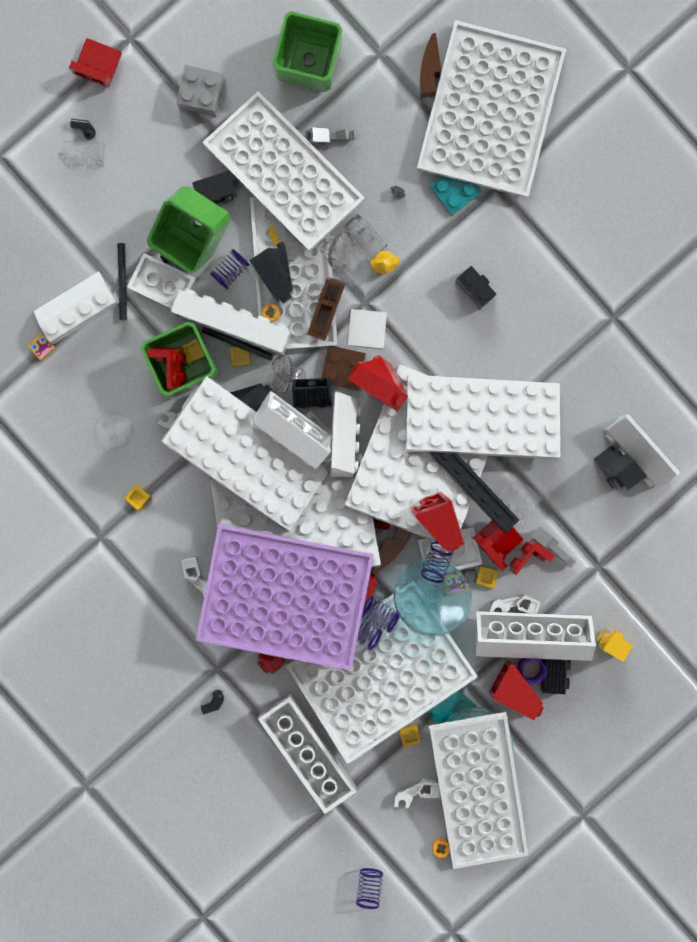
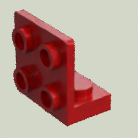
M86 38L77 62L71 60L69 69L76 76L109 88L122 52Z
M160 347L148 349V357H155V361H167V389L184 386L186 382V372H184L186 353L184 348Z
M490 521L473 537L479 547L502 571L508 567L504 562L505 556L523 541V538L514 527L504 534L493 521Z
M526 541L520 549L522 553L519 557L515 556L510 562L509 566L511 568L509 571L517 575L531 555H534L543 562L545 560L551 562L555 555L536 541Z

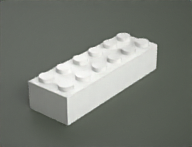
M187 288L184 291H178L171 310L175 316L284 356L292 335L288 326L278 322L276 325L271 324L270 319L258 316L257 319L252 317L251 312L244 309L236 311L232 305L222 302L221 305L217 304L214 301L215 299L203 295V298L198 297L195 291Z
M476 611L474 625L476 656L593 660L596 644L592 616Z
M291 693L259 715V722L324 814L357 792L356 785Z

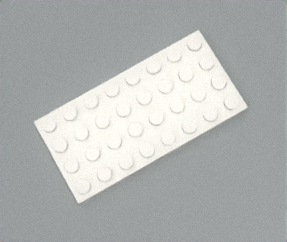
M259 91L202 142L203 146L308 252L316 247L365 201V197Z
M250 197L254 257L269 247L277 248V246H274L267 228L273 226L278 234V238L286 246L294 294L291 295V300L285 304L282 302L278 304L255 271L258 316L263 317L262 310L267 304H274L279 308L280 316L271 324L276 325L278 322L288 326L292 335L286 349L338 346L335 316L325 341L307 335L327 277L333 278L330 234L308 252L255 197ZM268 308L269 312L266 313V316L269 315L270 318H273L277 311L273 310V308Z
M423 375L407 376L406 451L542 459L560 458L559 383Z
M205 377L161 442L286 531H291L330 471L331 466L324 461L316 469L312 466H307L300 457L289 453L285 446L274 442L270 435L259 431L255 427L253 421L256 412L213 380Z
M506 712L430 725L429 730L453 869L529 856Z

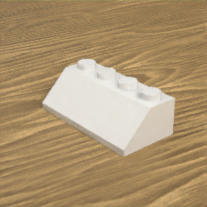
M97 272L41 306L34 313L39 326L49 342L56 344L118 306L119 303L100 272Z
M272 391L268 393L254 416L253 424H255L259 431L270 435L274 442L285 446L289 453L300 457L307 466H312L316 469L331 453L332 436Z
M335 392L333 402L330 477L353 478L354 472H358V461H355V454L359 453V442L355 441L356 435H359L360 424L356 423V416L360 417L361 405H357V398L340 392Z
M629 414L621 415L604 430L606 439L611 444L615 443L618 446V450L622 452L621 456L626 454L638 463L647 475L643 480L649 487L659 488L680 473Z

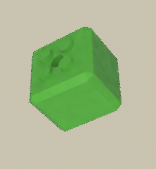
M292 11L285 14L273 60L274 73L278 81L321 92L330 90L342 46V28L340 24ZM305 55H312L314 61L310 64L305 63L303 60Z
M184 186L163 202L146 241L151 249L187 272L194 273L213 256L231 218L229 212L189 186Z
M186 322L143 342L141 346V351L161 394L175 398L199 387L205 377L214 380L218 376L219 371L199 328L193 323ZM198 338L206 357L184 367V372H186L184 386L167 389V361H155V357H148V349L160 347L181 348L182 345Z

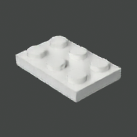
M143 253L127 288L172 309L178 291H184L185 288L191 290L196 278Z
M474 527L461 529L464 545L459 546V549L453 552L449 563H446L448 561L443 560L445 558L435 553L432 555L442 559L427 558V560H430V563L434 564V566H428L440 570L437 567L441 565L431 561H444L447 565L449 564L446 572L448 573L481 565L482 560L479 547L473 539L475 536ZM427 538L417 540L423 565L427 561L426 557H428L427 554L429 553L431 543L434 542ZM439 544L432 545L439 551L449 553L445 549L440 548L442 546ZM425 572L426 574H428V575H430V576H435V575H436V574L431 573V572Z

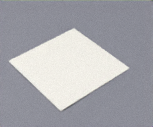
M351 309L348 345L384 349L387 312Z

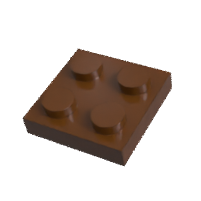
M328 346L321 378H331V385L358 391V387L347 380L356 364L365 360L366 353Z

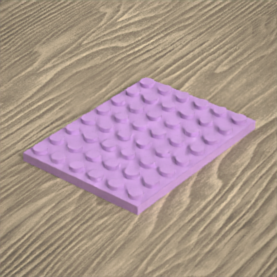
M218 524L196 641L351 670L374 554Z

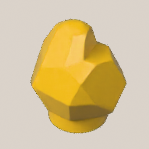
M385 251L378 252L375 258L370 259L374 273L380 272L383 275L395 270L400 261L397 255Z

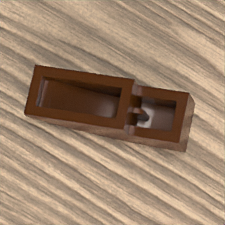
M432 33L423 55L419 81L420 99L435 97V77H440L441 75L436 33Z
M327 277L307 335L323 341L326 340L346 285L345 282Z
M397 527L393 539L385 536L379 551L381 566L372 568L371 572L376 574L390 564L403 550L412 533Z

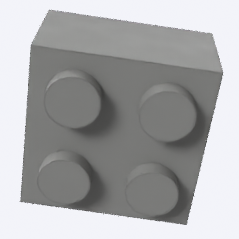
M185 65L176 101L179 109L216 117L225 82L223 73Z

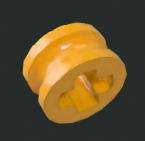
M267 304L263 308L262 314L263 317L270 319V322H274L279 318L280 311L276 305ZM268 308H273V310L277 311L273 318H270L269 315L266 316V313L269 312Z
M438 838L433 842L432 849L437 857L443 858L449 854L450 848L447 840ZM440 843L442 846L446 845L443 852L437 851V845Z

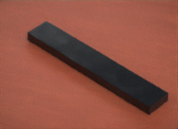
M428 452L504 534L520 521L457 453Z

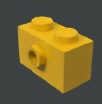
M605 629L604 632L602 631L598 635L596 640L598 642L596 646L623 662L633 647L631 643L623 639L625 635L616 630L612 633Z

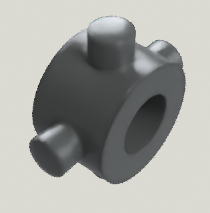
M396 185L394 187L391 186L390 190H392L391 193L398 198L405 197L406 194H404L405 191Z
M474 568L462 571L465 579L464 583L476 582L477 578H475L476 575L474 573L476 570Z

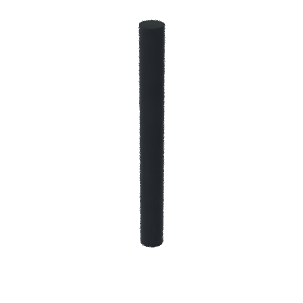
M117 243L119 320H127L125 243Z
M207 327L202 329L204 334L269 361H272L274 354Z

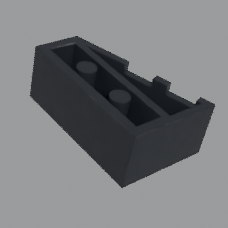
M610 446L594 458V461L608 478L606 482L612 489L629 490L647 477L634 459L626 454L621 456L622 452L620 450L616 451L613 446Z

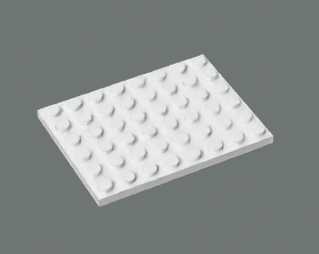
M455 20L416 170L528 198L566 49Z
M399 365L396 372L406 392L408 375L428 376L403 365ZM406 400L398 412L384 404L344 506L437 542L411 514L410 509L413 506L418 507L420 505L419 501L422 498L442 492L452 500L461 530L472 499L428 452L406 451ZM458 454L480 477L488 456Z
M362 454L355 455V461H358V469L362 462ZM331 459L324 460L325 463L331 466ZM329 471L291 531H286L216 480L211 479L217 528L218 524L373 553L371 568L381 566L373 517L344 506L357 472H354L353 478L330 477Z
M414 581L383 600V603L378 607L377 612L382 607V604L384 605L379 617L386 609L382 620L389 612L390 607L394 608V611L397 610L401 613L398 622L390 633L386 631L387 628L385 630L383 628L393 613V609L381 628V622L376 626L378 619L374 624L372 623L375 616L370 622V616L367 620H365L366 615L363 617L367 624L371 623V625H374L370 628L368 635L373 630V627H378V630L381 629L383 632L378 643L371 651L367 649L368 643L363 647L365 640L361 644L362 637L356 643L351 670L294 660L286 665L348 765L478 678ZM366 622L363 623V626H362L360 632H361L362 629L365 627ZM368 624V625L366 626V629H365L363 635L365 634V632L367 631V629L370 627V624ZM377 628L374 629L371 638L377 632Z

